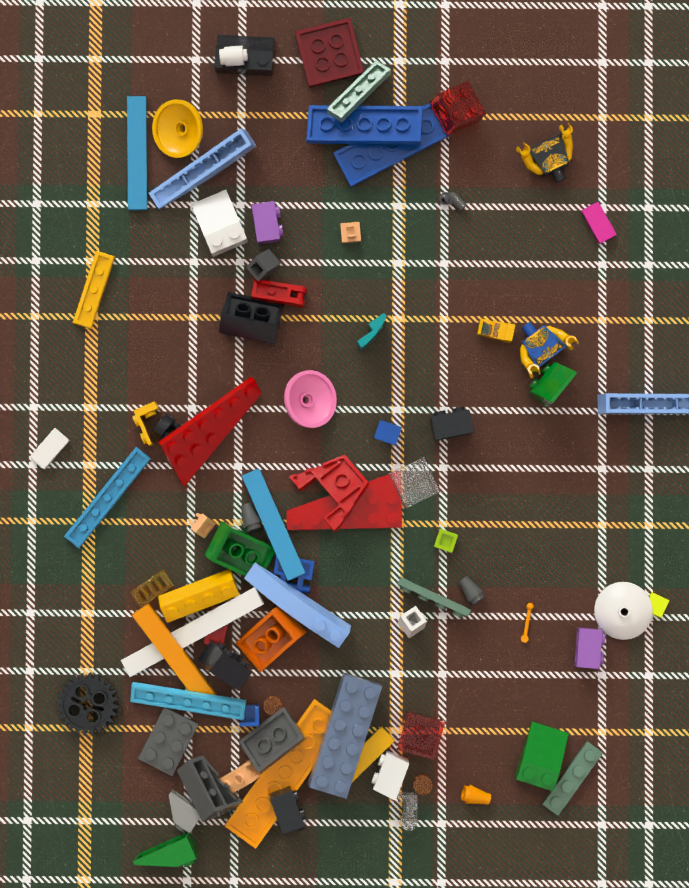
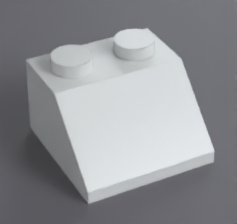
M386 750L385 755L381 754L378 762L380 769L378 773H374L371 783L374 784L373 790L396 801L409 766V760L406 757Z

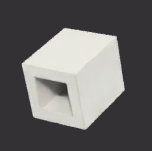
M416 606L402 614L398 621L399 626L408 638L423 630L427 623V620Z

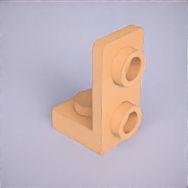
M249 759L240 767L219 779L225 785L228 784L231 787L229 790L235 793L255 781L261 774L257 772Z

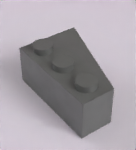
M203 755L188 760L177 770L202 822L230 813L243 803L240 798L237 799L229 790L231 787L228 784L225 785L217 776L219 773Z

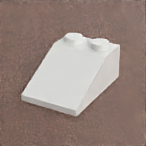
M226 190L191 204L213 257L248 243Z

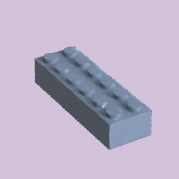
M343 672L308 781L310 788L347 799L382 689L379 683Z

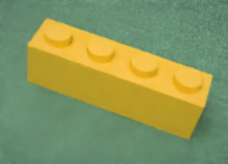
M228 569L162 594L158 598L160 609L166 622L169 623L239 596V591L233 574Z

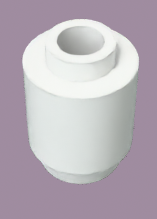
M243 45L219 49L221 65H226V67L244 65V61H248L247 49H243Z

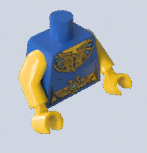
M528 322L521 328L527 336L521 342V362L528 370L530 378H534L532 372L536 371L540 375L539 367L563 350L566 345L570 350H573L571 343L576 342L579 344L576 337L569 336L560 329L543 325L536 330L532 323Z

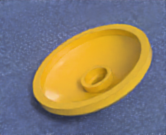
M167 101L155 113L152 123L153 137L158 148L166 155L174 158L186 157L192 154L201 142L203 135L201 117L196 108L187 101Z

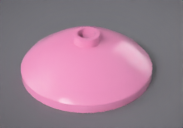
M307 370L297 373L288 382L284 393L286 410L291 419L300 426L306 428L320 427L326 424L335 412L337 398L334 386L320 372Z

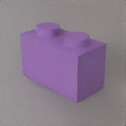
M274 201L252 204L258 245L281 242L280 236L284 235L282 224L278 225L277 220L278 217H281L279 206H275Z
M577 627L574 666L600 669V664L603 665L604 653H601V646L605 645V634H602L603 630Z

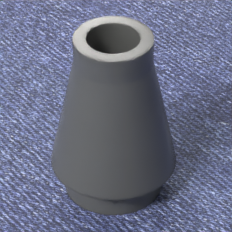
M252 504L242 505L243 527L247 533L261 529L262 522L253 509Z
M468 576L459 581L468 603L475 605L485 598L484 591Z

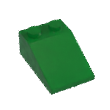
M556 362L552 363V365L548 363L541 371L543 376L539 380L535 378L530 384L531 390L529 394L547 407L553 404L577 372Z
M221 521L204 555L212 562L246 576L255 562L267 569L275 551L268 543Z
M532 721L517 766L515 778L519 781L554 791L569 733Z
M186 832L137 854L133 863L134 865L180 867L184 865V867H188L195 863L194 860L197 859L200 851L192 833Z

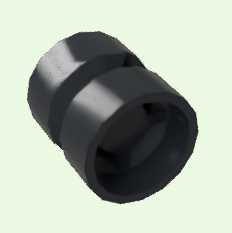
M166 413L152 432L162 439L168 436L172 429L175 431L182 424H176V419Z

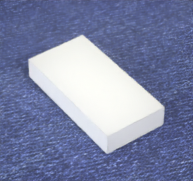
M54 428L30 457L43 469H46L70 440L58 429Z

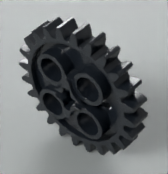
M83 672L80 679L77 675H74V682L68 679L67 684L69 686L62 685L61 688L64 692L58 693L62 699L56 701V703L61 704V707L57 708L56 711H62L63 713L59 718L65 717L66 720L63 722V725L69 723V730L75 727L76 734L83 730V735L85 736L88 730H90L91 735H94L95 729L101 733L102 726L106 729L109 727L107 721L114 722L111 715L116 716L118 714L114 711V708H118L120 705L115 704L114 701L118 700L119 697L113 696L117 690L110 689L113 683L105 684L106 677L99 680L100 674L93 678L92 672L88 674V677ZM82 686L86 689L87 693L85 696L78 694V687ZM97 693L104 695L105 701L103 703L97 702L95 698ZM72 697H75L83 702L89 699L90 704L103 707L104 710L101 711L100 709L94 706L86 708L85 703L72 700ZM72 705L79 706V714L76 715L71 712ZM91 711H95L98 714L97 721H92L89 718Z

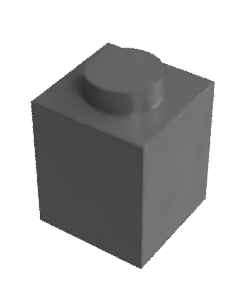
M267 249L257 255L246 268L257 281H260L270 275L281 263L270 249Z

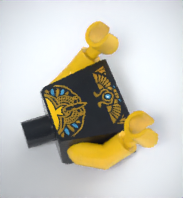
M569 123L566 131H564L562 125L559 126L563 135L560 133L531 148L526 143H523V151L516 147V151L522 155L521 157L527 169L537 175H541L543 178L552 174L556 183L566 179L562 169L568 166L569 161L572 159L573 151L571 135L573 128Z

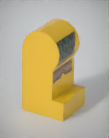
M480 319L477 335L511 343L515 324Z

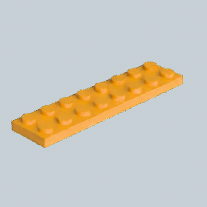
M316 699L312 701L297 722L306 739L261 773L260 777L243 798V803L236 808L225 824L227 829L255 849L277 820L268 794L290 786L292 791H297L313 768L331 712L330 709Z

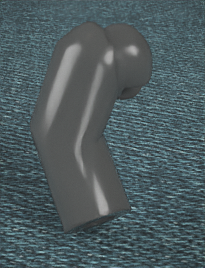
M444 192L439 197V202L442 205L454 204L460 211L467 206L456 192Z

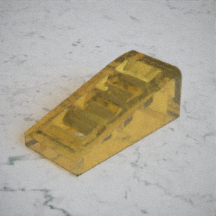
M162 570L130 593L142 608L173 587L174 584L165 571ZM161 577L167 586L163 587L157 578ZM154 581L160 591L157 592L151 582ZM148 586L154 595L150 596L145 587ZM141 590L143 592V594L147 598L145 601L142 599L138 591Z

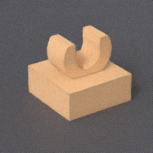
M359 222L340 223L342 243L361 242Z
M196 513L198 520L195 523L189 522L192 526L190 529L205 539L216 523L204 514Z

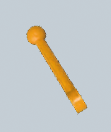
M532 603L526 605L528 610L524 633L521 636V641L524 643L529 640L527 633L531 610L534 608Z

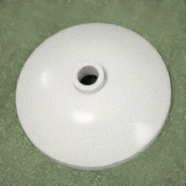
M613 583L600 592L595 602L594 614L597 624L603 632L615 639L627 640L639 636L647 629L652 619L653 609L649 596L642 588L633 583ZM626 608L628 613L622 615L621 609Z

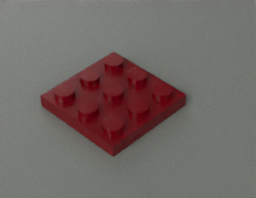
M350 18L295 31L309 88L364 73Z

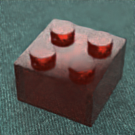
M469 81L438 93L429 102L447 136L478 123L486 115Z
M406 710L396 747L397 750L435 760L445 725L444 720Z

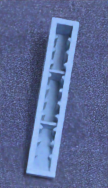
M241 128L149 192V195L158 209H161L209 180L257 146L247 130Z
M605 393L598 395V414H689V394Z
M256 562L244 577L245 580L274 604L339 648L350 633V624Z

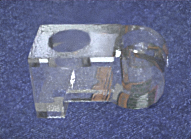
M417 792L398 793V803H403L400 823L402 828L408 831L413 830L417 826Z

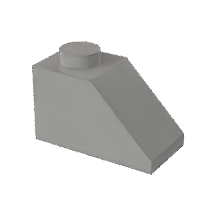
M172 789L169 794L173 821L177 824L176 828L181 832L185 833L187 831L190 833L200 819V816L191 801Z

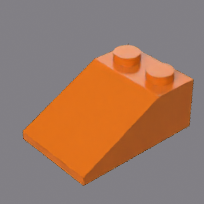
M277 606L239 639L236 644L259 672H262L306 633V630L295 618Z

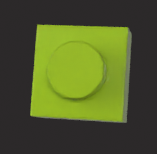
M439 529L434 547L452 553L458 535Z

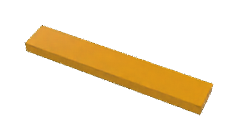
M149 603L133 613V618L188 691L216 695V692Z

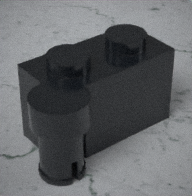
M287 786L268 794L283 835L295 830L305 829L303 820L306 817L303 809H298L296 802L300 800L296 790L292 791L291 787Z

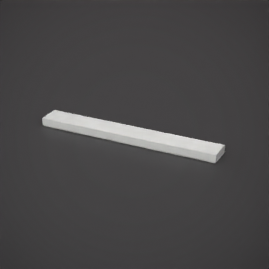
M254 587L171 632V634L180 646L184 648L260 607L264 602ZM151 643L122 659L121 662L129 677L161 661L164 657L154 644Z

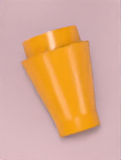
M465 785L462 789L461 800L465 801L466 804L489 805L491 794L472 785Z

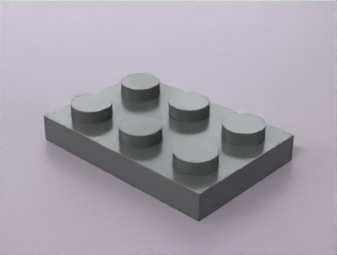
M282 707L238 742L257 772L261 774L306 738L287 708Z
M163 708L138 759L173 776L199 723L170 708Z

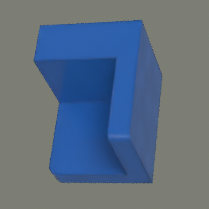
M380 420L374 438L396 446L402 427Z
M260 704L246 705L245 718L240 721V727L260 726Z

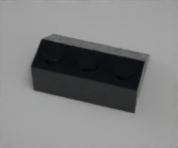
M218 35L214 67L216 73L273 76L275 38ZM242 45L243 49H247L248 61H244V65L227 67L226 65H221L219 49Z
M228 292L221 313L219 333L275 344L284 304L251 299L250 296Z

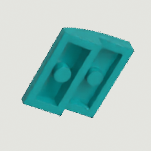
M385 313L368 324L370 333L357 341V346L361 351L369 346L380 333L386 320Z

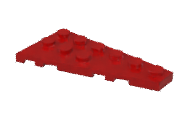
M252 377L158 442L177 478L184 487L262 394L255 379Z
M401 470L368 481L369 486L339 529L402 528ZM329 495L286 511L287 530L331 529L325 522L324 517L338 507L337 503Z

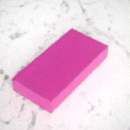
M599 202L581 210L583 217L599 244L617 235Z

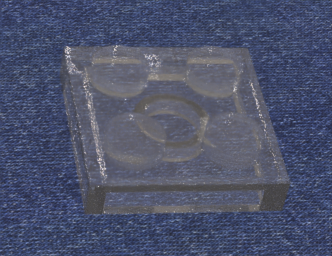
M424 457L389 473L404 508H408L440 492Z

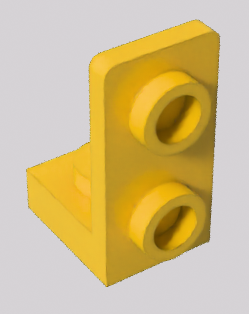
M155 401L133 410L135 415L132 416L136 426L141 427L143 433H140L143 443H147L150 447L154 444L142 417L145 416L147 419L156 415L155 411L160 409Z

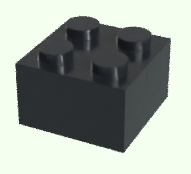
M464 407L453 409L452 413L446 414L445 410L434 412L430 418L434 441L474 433L470 409L465 410Z
M211 640L198 658L210 673L238 691L252 674V671L248 668L249 663L237 652H231L220 641L217 644Z

